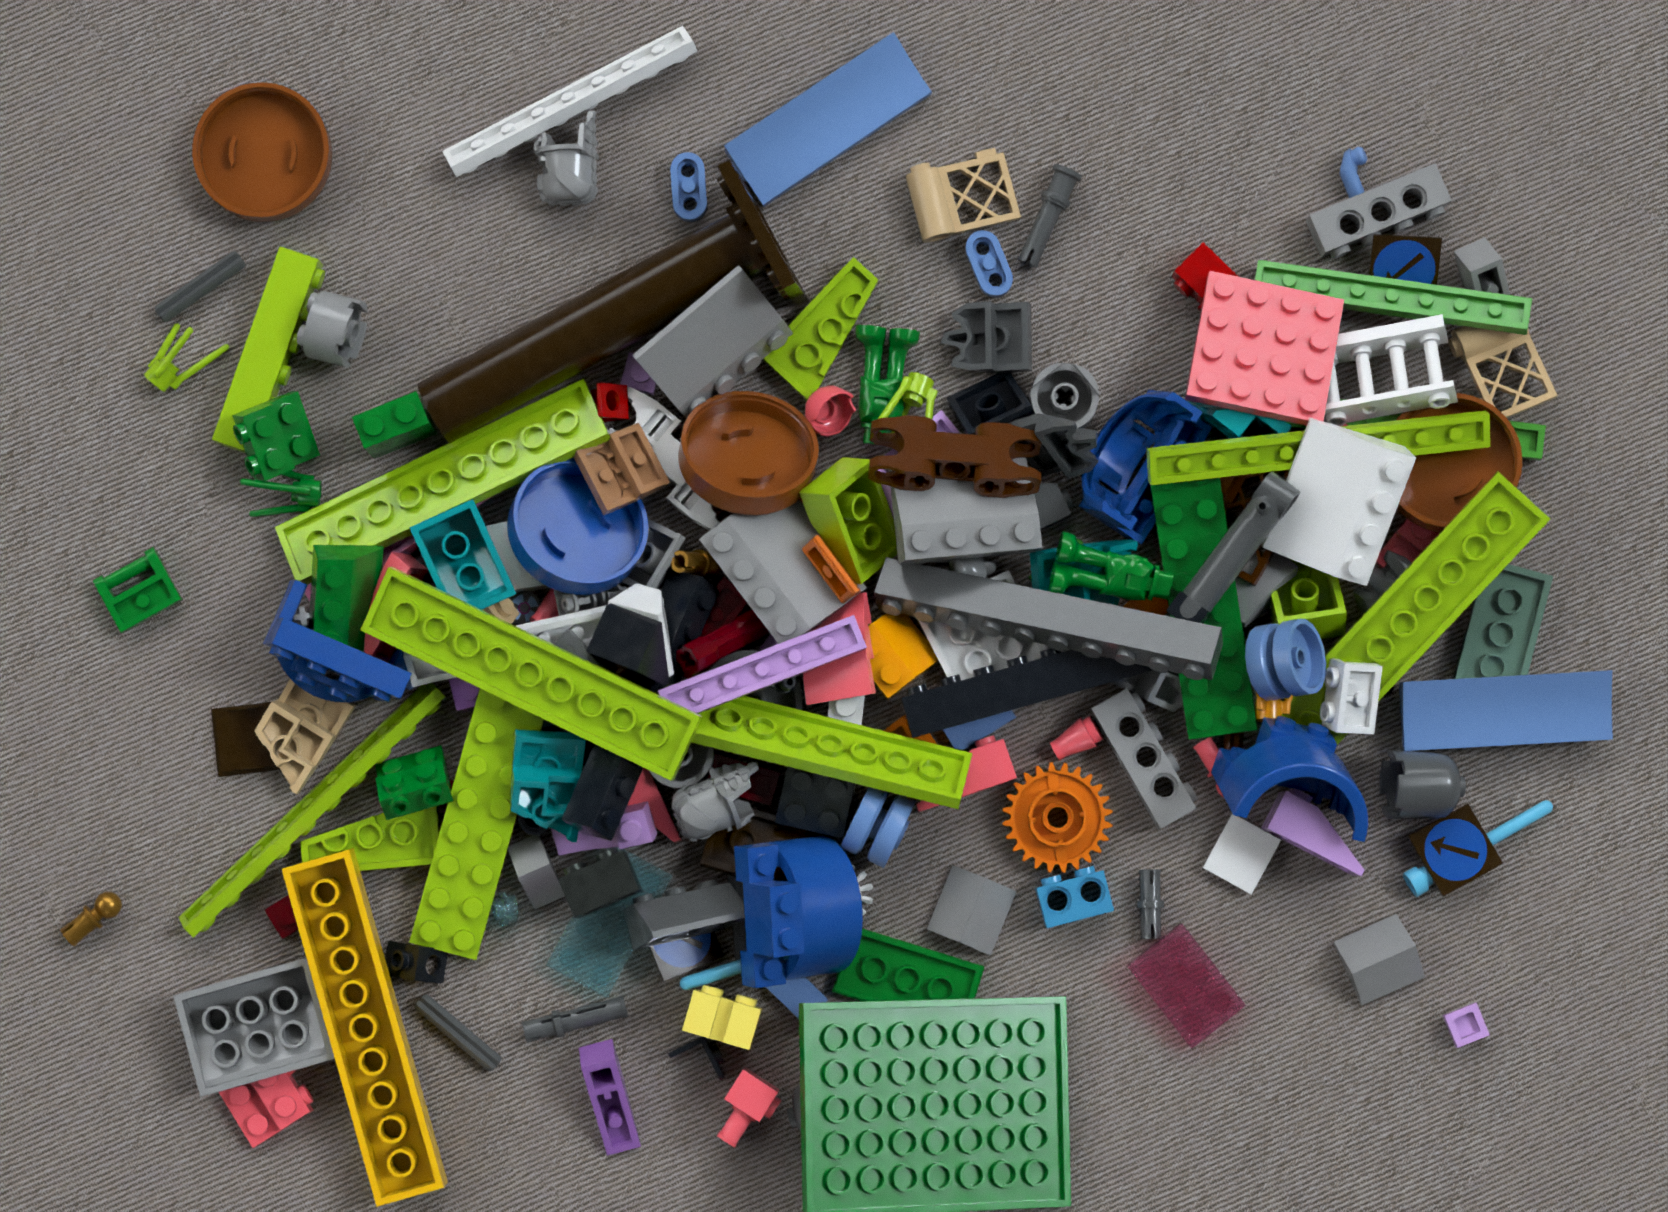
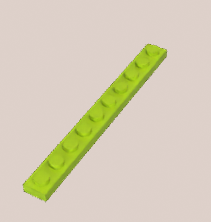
M1486 410L1340 426L1405 446L1414 456L1490 447V414ZM1305 430L1146 448L1148 482L1150 485L1290 470Z
M434 683L421 685L178 917L183 928L193 938L199 932L208 930L215 922L216 916L224 908L233 906L239 900L241 892L250 883L255 884L264 876L266 868L275 859L280 860L291 849V844L300 835H307L315 827L316 820L325 811H332L340 803L341 796L347 790L355 788L363 782L366 772L370 768L388 758L393 746L414 733L416 724L425 716H430L439 709L441 701L445 698L440 689Z

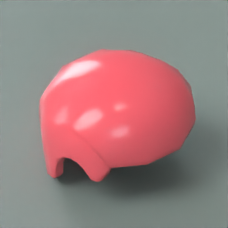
M828 385L818 388L809 396L805 404V417L812 425L816 434L829 437L840 434L849 425L852 414L856 412V408L851 400L854 397L852 393L845 389Z

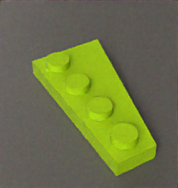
M853 257L788 325L793 334L787 338L786 343L762 359L806 401L823 382L878 284V279Z
M438 806L386 820L384 813L300 841L302 862L354 848L360 871L431 865L440 833Z

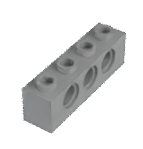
M1434 163L1312 213L1306 219V223L1321 258L1331 255L1332 259H1336L1350 253V246L1360 242L1363 243V246L1371 245L1373 234H1382L1391 229H1394L1395 234L1413 227V220L1425 216L1428 221L1446 213L1444 208L1452 200L1438 167ZM1403 195H1415L1419 200V207L1414 209L1407 207L1403 202ZM1376 206L1384 208L1388 213V220L1377 221L1373 218L1371 209ZM1344 219L1353 221L1357 227L1356 233H1344L1340 228V221Z
M1128 688L1089 711L1159 830L1197 809L1193 802L1198 800L1189 782L1187 781L1183 784L1176 772L1180 770V766L1171 752L1165 754L1159 744L1163 737L1155 723L1151 722L1148 724L1141 713L1146 710L1137 692L1131 694ZM1131 718L1137 723L1138 730L1135 736L1126 737L1120 732L1119 723L1122 719ZM1149 748L1153 751L1155 761L1152 766L1143 767L1138 763L1136 755L1139 749ZM1158 778H1166L1171 782L1172 792L1168 797H1160L1155 793L1154 783Z

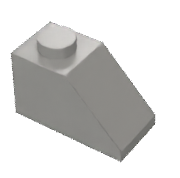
M1485 237L1454 251L1459 275L1465 289L1510 295L1502 258Z

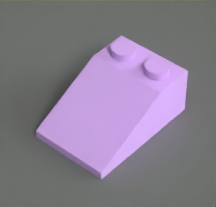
M1295 788L1290 789L1289 792H1279L1261 829L1352 876H1362L1365 870L1320 809L1310 803L1313 797Z

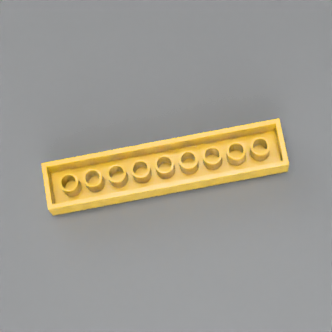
M354 848L282 868L376 1207L444 1188L448 1180Z

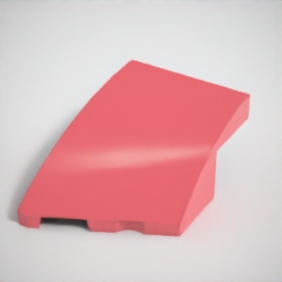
M867 592L859 593L813 629L816 630L854 615L867 648L803 673L806 705L876 693L870 662L874 655L868 627L872 620Z

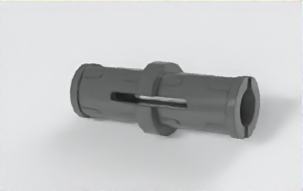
M1161 869L1139 870L1140 901H1137V908H1140L1141 916L1140 939H1162L1161 908H1164V901H1161L1160 894Z

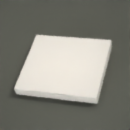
M1231 814L1202 868L1252 895L1281 840L1239 816Z

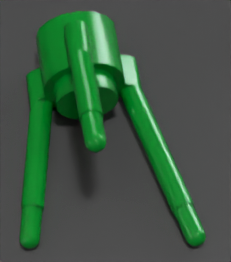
M291 470L281 475L298 480L293 481V485L245 478L240 480V484L291 492V501L298 502V504L263 508L249 512L251 517L292 512H307L311 510V507L319 506L322 481L314 480V475L301 474Z

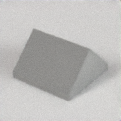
M648 519L649 529L645 549L634 569L621 583L627 587L637 583L660 590L669 571L672 570V558L679 557L674 553L678 550L683 551L687 545V540L681 534Z
M952 865L927 930L991 956L1017 891Z
M1397 914L1333 941L1361 1005L1425 978L1416 945Z

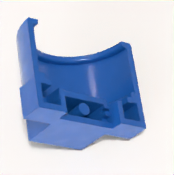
M1277 716L1276 719L1264 717L1255 745L1247 750L1239 747H1232L1231 750L1219 748L1211 773L1233 815L1247 818L1257 799L1274 785L1308 791L1309 795L1313 797L1312 800L1315 804H1321L1322 798L1331 799L1328 807L1345 816L1353 830L1352 839L1365 842L1368 831V812L1365 800L1345 765L1334 753L1337 743L1329 729L1317 723H1310L1308 726L1296 724L1294 720L1283 716Z
M826 836L734 846L736 881L743 882L747 950L740 951L742 985L751 988L786 984V980L833 974L845 970L852 963L860 945L863 909L860 888L854 868L842 847ZM780 866L788 881H773L774 872L777 867ZM789 956L785 963L781 962L779 957Z

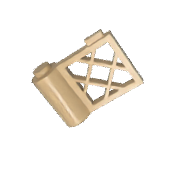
M992 148L975 152L976 159L942 167H931L930 163H921L910 168L911 173L905 177L924 243L939 241L956 234L1021 218L1004 152L997 154L996 149ZM993 163L998 164L1001 177L996 185L978 176L983 166ZM978 167L975 173L968 170ZM961 172L971 178L963 193L950 186L947 174ZM974 181L992 191L984 206L966 196ZM1001 183H1003L1005 192L999 189ZM995 194L1008 201L1011 213L997 215L987 208ZM953 195L959 198L957 204H955ZM963 201L980 211L974 222L960 223L957 210ZM983 214L990 217L980 220Z
M1466 326L1452 330V338L1448 339L1451 352L1455 358L1461 357L1466 363L1481 399L1495 407L1492 399L1496 389L1515 396L1511 408L1501 412L1506 418L1548 402L1558 396L1530 337L1529 330L1527 335ZM1524 345L1530 356L1526 369L1507 362L1511 351ZM1506 353L1504 360L1497 358V356ZM1485 361L1500 365L1501 367L1495 382L1481 377L1476 365ZM1532 364L1534 365L1537 373L1530 371ZM1504 368L1524 375L1518 391L1499 384ZM1529 376L1541 381L1546 393L1536 398L1522 393L1527 377ZM1485 385L1492 387L1490 394ZM1519 398L1526 401L1517 405Z

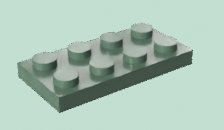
M1510 564L1498 574L1473 601L1453 679L1528 675L1553 576Z

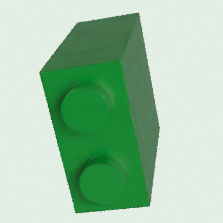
M417 391L352 416L364 449L374 459L438 434L431 415Z

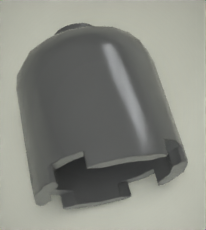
M1388 750L1387 754L1390 760L1382 761L1379 793L1386 794L1388 806L1382 807L1385 818H1443L1454 811L1459 798L1465 795V778L1460 776L1456 763L1448 755Z

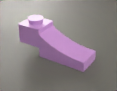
M648 801L626 807L612 841L578 831L577 842H571L567 840L565 835L551 828L559 856L601 848L619 847V849L653 842L657 835Z

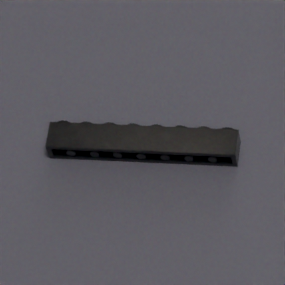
M670 570L661 590L674 674L669 677V683L664 686L628 671L625 672L623 678L658 695V690L681 682L684 672L676 660V651L681 649L683 645L701 636L719 594V590L702 576ZM594 744L561 820L580 833L612 841L643 767Z
M1050 648L1040 651L1041 658L1028 662L1025 655L1007 660L1008 668L994 671L993 665L973 670L974 677L961 680L960 675L957 674L940 679V687L928 690L925 683L906 689L908 696L901 697L912 738L1153 670L1148 666L1139 664L1123 665L1111 658L1101 656L1099 658H1090L1078 651L1068 650L1061 652Z

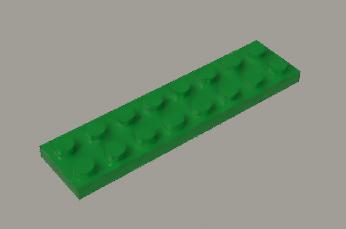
M1220 478L1151 485L1163 571L1174 573L1168 597L1169 606L1179 592L1185 589L1228 531ZM1235 580L1210 612L1212 614L1204 623L1222 628L1223 646L1213 680L1204 678L1193 680L1179 673L1188 740L1258 730L1251 682L1245 661V642Z

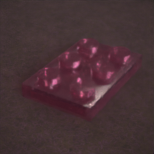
M1179 923L1126 965L1190 1048L1195 1047L1246 1006L1182 923Z

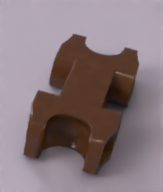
M909 415L879 418L871 422L870 441L875 445L889 447L898 452L895 455H880L870 459L868 479L873 482L892 486L900 490L925 491L934 486L935 478L974 481L973 487L976 493L982 496L999 498L1032 495L1039 492L1041 472L1032 467L1020 466L1013 461L1015 458H1030L1039 455L1041 441L1035 435L1034 430L1008 423L986 422L976 427L975 435L937 432V425L934 420L927 417ZM888 429L895 433H881L879 431ZM1019 441H1030V442H1032V443H1031V444H1020V443H1017V442H1019ZM879 469H888V470H893V471L884 473V472H880V471H878V470H879ZM1028 480L1031 482L1027 484H1022L1016 481Z

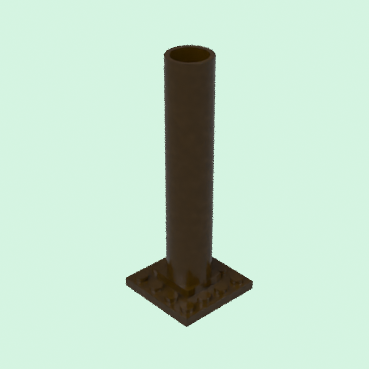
M728 160L717 166L722 175L716 179L725 196L733 204L726 208L728 215L419 382L417 386L425 406L445 439L452 443L667 326L738 265L750 279L761 274L764 278L769 277L773 286L785 301L791 299L797 306L808 300L748 185L733 163Z

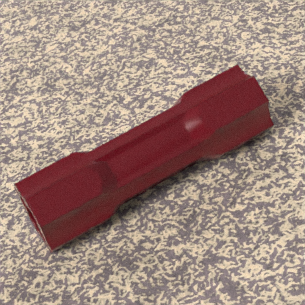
M751 610L718 630L683 645L681 649L676 651V660L681 665L683 672L692 676L730 653L762 639L763 636L769 634V631L755 612Z

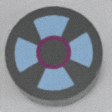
M520 591L510 598L514 607L520 613L513 622L518 625L530 622L529 618L541 604V601L535 594L529 591Z

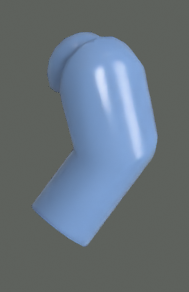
M1356 147L1353 150L1349 148L1343 154L1339 174L1349 198L1365 192L1357 174L1358 166L1365 164L1367 161L1366 153L1362 147Z

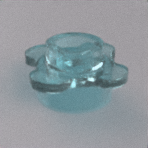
M506 892L498 893L497 900H493L492 904L493 917L495 921L499 920L500 927H505L509 923L517 922V900L515 895H507Z

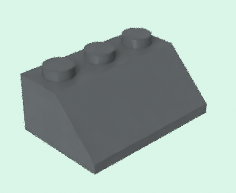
M717 880L697 884V890L688 892L685 891V887L670 889L664 892L665 897L654 899L652 894L642 895L633 898V904L623 910L633 951L730 929L745 920L743 900L730 882L718 885Z

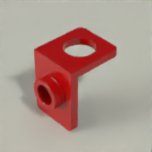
M598 383L597 389L590 391L598 408V416L603 419L604 423L629 419L627 385Z

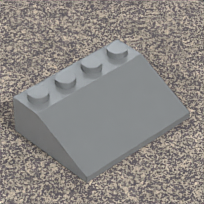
M738 265L632 356L687 419L692 410L698 405L707 402V399L729 392L735 385V382L747 372L755 370L763 358L773 350L782 347L793 332Z
M1026 458L1013 459L1018 465L1028 467ZM935 478L934 486L925 491L900 490L890 486L898 564L1026 554L1042 549L1039 513L1035 495L1007 498L987 497L975 492L973 487L974 481ZM1020 480V481H1016V482L1022 483V484H1027V483H1030L1031 481H1028V480Z
M801 500L783 510L770 514L744 515L733 513L699 538L778 644L810 632L846 604L840 602L802 551V548L813 537L820 534L810 523ZM864 583L857 584L861 592L867 589Z
M307 958L173 995L200 1097L335 1059Z

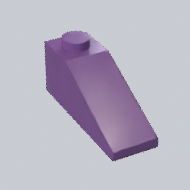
M613 1039L579 1047L581 1070L607 1156L641 1147Z

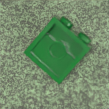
M298 391L288 392L232 415L236 424L233 426L234 435L237 441L243 444L247 456L244 458L246 469L256 480L267 481L295 469V466L320 456Z
M442 745L375 764L378 798L386 820L454 801Z

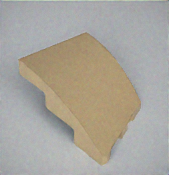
M290 679L279 699L270 703L254 732L270 752L271 759L276 767H279L290 784L292 792L299 794L332 746L356 705L352 702H334L315 697L301 689Z

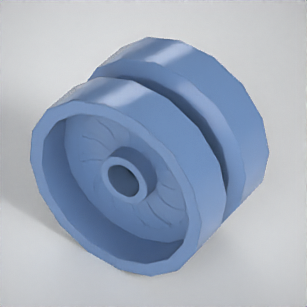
M1306 619L1283 621L1280 625L1267 624L1255 626L1249 632L1245 648L1247 673L1253 688L1261 698L1266 701L1289 698L1291 695L1315 694L1322 688L1326 677L1325 650L1320 635L1311 622Z
M868 787L840 847L857 855L862 851L869 837L874 842L867 854L868 861L884 868L893 849L897 850L910 823L907 819L916 800L898 794L895 796L889 810H886L882 807L889 792Z

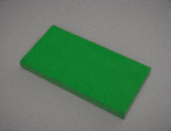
M862 928L860 945L856 956L845 970L837 973L832 992L860 1001L971 999L976 997L985 966Z

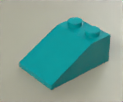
M473 499L409 527L437 589L481 610L516 595L515 589Z

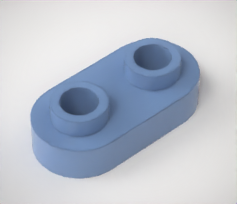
M685 152L677 155L671 163L672 202L674 212L681 220L694 222L702 218L707 210L705 168L703 161L698 155ZM687 166L692 167L694 174L690 177L683 176V168ZM687 200H694L697 206L694 210L689 211L684 208V203Z
M980 230L974 232L966 242L965 252L981 291L989 297L997 298L1004 296L1012 286L1013 275L997 237L989 231ZM984 244L988 247L989 252L985 255H980L977 253L976 247ZM997 275L1001 278L1002 283L999 286H992L989 283V278Z

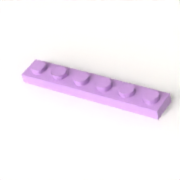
M852 615L658 690L660 696L699 714L862 651L867 646L856 618Z

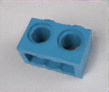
M1094 866L1075 870L1076 878L1062 881L1061 874L1041 879L1042 887L1035 888L1045 928L1114 911L1104 870L1096 872ZM1086 882H1094L1099 887V897L1093 902H1088L1081 896V887ZM1054 890L1061 891L1066 897V905L1059 911L1052 910L1047 903L1048 895Z

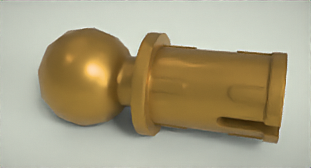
M701 549L694 550L693 552L678 550L674 554L682 557H673L671 562L672 569L678 573L714 577L722 572V569L711 554Z
M113 892L99 894L93 909L85 905L82 913L60 929L65 939L72 946H76L77 943L97 927L101 929L103 927L100 921L102 918L111 919L120 912L122 907L120 897Z

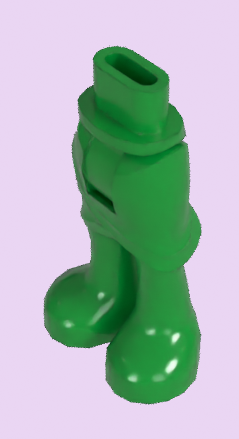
M856 325V339L864 345L865 350L864 376H860L861 387L859 394L860 422H864L860 425V428H864V444L875 445L870 441L871 422L878 419L900 387L903 380L907 352L918 344L920 331L904 328L890 329L887 377L880 380L886 328L873 325ZM903 396L888 418L903 416L902 413L905 406L902 400ZM886 429L880 430L879 432L891 433L892 430Z
M1062 531L1056 550V561H1054L1048 591L1063 594L1068 587L1078 586L1097 590L1100 595L1126 600H1145L1147 598V600L1152 601L1153 597L1168 600L1174 573L1159 570V565H1153L1146 557L1143 558L1136 554L1121 555L1111 551L1103 552L1080 544L1074 534ZM1078 562L1105 568V575L1079 569L1065 563Z

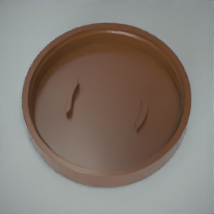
M257 82L235 87L223 93L209 105L200 118L194 133L192 157L195 172L201 185L220 207L241 219L255 222H272L286 219L301 212L320 194L331 170L332 144L325 123L307 99L285 86Z
M733 391L718 394L707 399V402L698 405L692 410L682 429L678 461L685 481L698 496L720 509L744 515L774 513L793 505L801 499L799 492L813 481L819 445L812 425L799 410L777 397L754 391Z
M1456 393L1458 402L1449 404L1444 408L1435 409L1430 407L1403 412L1396 419L1403 420L1484 410L1490 414V447L1415 456L1414 466L1397 509L1416 525L1438 533L1450 523L1497 471L1516 487H1518L1522 472L1521 445L1510 421L1490 403L1467 394Z

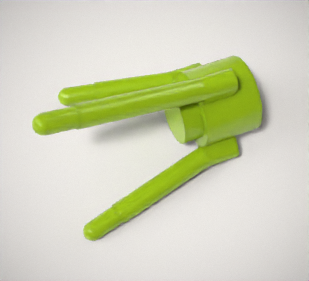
M175 323L158 353L148 364L149 369L144 373V376L163 392L170 386L176 390L183 381L229 350V345L224 344L177 376L176 373L180 369L171 361L193 333V328L188 327L165 356L180 329V324Z
M910 372L908 376H904L900 387L878 419L888 418L902 396V400L905 402L903 416L908 414L911 406L920 408L923 403H926L925 417L932 419L934 401L938 394V391L933 389L934 381L928 376L917 372Z

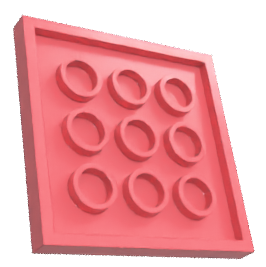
M1209 271L1185 400L1307 426L1310 418L1324 421L1344 299Z

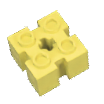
M703 985L702 990H693L682 1031L750 1050L763 1009L756 1006L757 999L740 994L736 995L735 1000L723 997V989L709 985Z

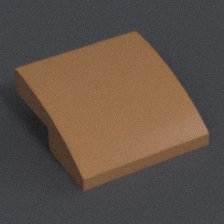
M639 423L609 434L610 440L596 447L576 450L573 457L603 515L632 504L670 483Z

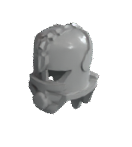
M595 110L588 111L587 121L579 123L577 144H555L551 135L546 134V132H542V137H538V140L534 142V153L538 156V164L543 166V175L537 176V189L539 190L541 201L548 203L549 206L557 204L561 206H566L567 204H587L597 195L596 159H599V155L596 153L598 142L595 136Z
M751 762L747 766L736 763L731 765L724 764L718 768L710 767L709 773L711 778L695 785L684 786L678 789L672 797V810H674L675 818L678 819L677 824L681 828L682 836H685L690 841L704 840L717 831L726 829L729 832L733 830V825L739 829L751 822L750 818L755 814L749 802L736 798L751 788L750 775L759 770L758 763Z

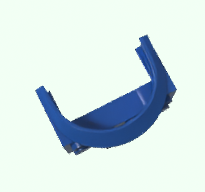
M1148 390L1146 394L1138 396L1122 406L1098 433L1097 447L1090 450L1099 462L1090 472L1082 474L1083 499L1078 507L1126 539H1133L1138 541V544H1143L1156 522L1151 485L1148 482L1147 458L1131 485L1126 489L1127 484L1136 466L1146 453V448H1150L1153 443V447L1204 442L1212 427L1199 419L1202 411L1174 392ZM1138 419L1150 428H1152L1154 430L1155 435L1149 432L1141 425H1139L1138 423H1136L1134 420ZM1099 482L1102 483L1103 485H1105L1106 487H1108L1109 489H1111L1112 491H1114V492L1117 493V494H1114L1113 492H1111L1110 490H1108L1107 488H1105L1104 486H1102L1101 484H1099Z
M290 580L263 644L271 647L269 653L278 658L287 676L307 693L328 701L353 702L368 697L382 702H389L391 698L401 699L412 674L407 671L404 651L397 648L387 663L292 622L307 584L298 580ZM327 669L340 674L338 681L324 676Z

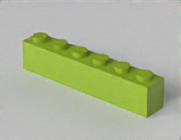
M281 246L279 247L212 437L215 443L245 453L243 444H240L234 435L233 426L236 424L232 415L276 398L280 386H286L292 369L291 366H288L292 353L297 354L301 346L297 344V334L303 321H307L309 314L307 311L308 299L311 293L314 292V289L319 290L325 277V270H322L323 264L319 259Z

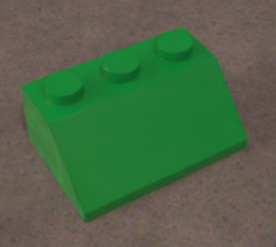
M313 545L310 612L313 614V619L309 620V629L359 651L364 650L365 632L360 630L368 614L373 592L382 571L383 546Z

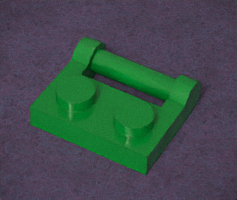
M154 546L144 551L145 555L106 577L101 575L93 580L119 631L123 634L183 601ZM150 567L153 568L155 575L117 596H114L112 593V588Z

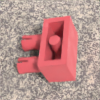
M744 1067L724 1100L732 1104L734 1110L722 1130L717 1134V1137L735 1148L751 1121L756 1122L757 1120L760 1122L763 1116L768 1119L771 1118L781 1102V1099L776 1097L779 1089Z

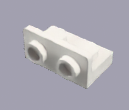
M1331 658L1324 680L1326 685L1325 701L1320 708L1322 725L1336 733L1374 734L1383 666L1376 663L1344 662L1340 659Z

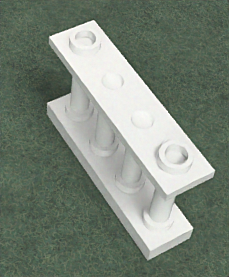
M1443 314L1338 334L1323 422L1343 426L1349 422L1430 407L1439 409L1449 404L1457 403L1458 399L1453 380L1443 382L1438 346L1448 343ZM1424 348L1429 385L1409 388L1403 353L1407 350ZM1388 354L1390 355L1395 391L1374 395L1369 359ZM1355 361L1361 397L1340 401L1335 365Z

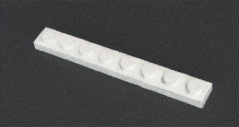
M681 26L442 152L456 177L464 173H470L477 169L479 165L493 158L505 155L508 150L521 143L534 140L542 132L554 126L564 124L569 118L585 110L595 108L600 102L613 95L625 92L630 86L644 79L656 76L659 71L674 63L685 61L690 55L697 52L696 46L685 28Z

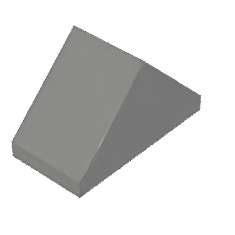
M532 835L508 846L517 877L534 910L565 897L558 881L559 877L540 835Z

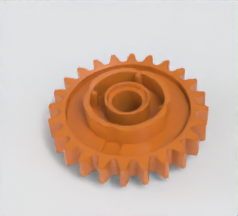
M1053 762L1049 763L1047 772H1043L1039 766H1036L1035 777L1025 772L1023 774L1024 785L1017 782L1013 783L1017 794L1006 795V798L1012 802V806L1002 808L1004 813L1010 815V819L1002 822V826L1011 827L1012 831L1005 836V839L1016 840L1017 843L1012 848V851L1015 852L1022 849L1024 854L1021 861L1023 862L1032 857L1034 859V869L1045 863L1047 873H1051L1054 865H1058L1061 873H1065L1067 864L1070 863L1075 870H1078L1079 859L1082 858L1087 863L1092 862L1089 852L1093 851L1100 854L1102 850L1097 842L1109 840L1102 833V830L1113 826V824L1104 819L1105 816L1113 813V810L1103 808V804L1110 798L1109 796L1100 797L1098 795L1103 785L1092 786L1090 784L1093 777L1092 774L1087 775L1085 778L1080 777L1081 767L1079 766L1072 773L1068 772V765L1065 762L1060 771L1055 769ZM1060 808L1066 813L1067 820L1063 827L1056 828L1050 825L1048 813L1051 809Z

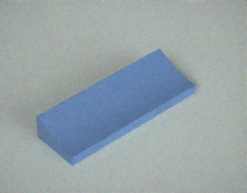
M892 32L725 144V153L762 207H765L929 97L932 91L912 63L895 33Z
M1612 670L1399 682L1403 751L1613 740Z

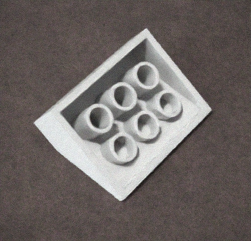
M1310 418L1286 479L1289 484L1300 491V495L1284 517L1278 521L1261 546L1334 577L1367 586L1416 457L1405 446Z

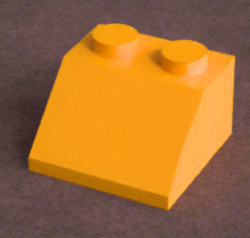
M886 613L868 626L874 658L870 659L874 684L887 701L938 662L929 641L908 615L900 614L894 616Z

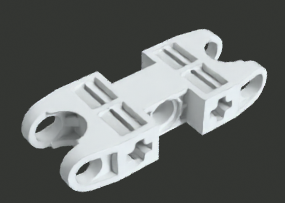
M627 387L628 400L636 412L634 424H640L669 481L676 486L666 497L667 501L692 522L710 531L720 523L717 520L716 513L713 511V505L693 492L685 481L679 467L678 452L680 442L673 436L681 428V420L653 398L634 388ZM613 428L607 429L609 434L616 432Z

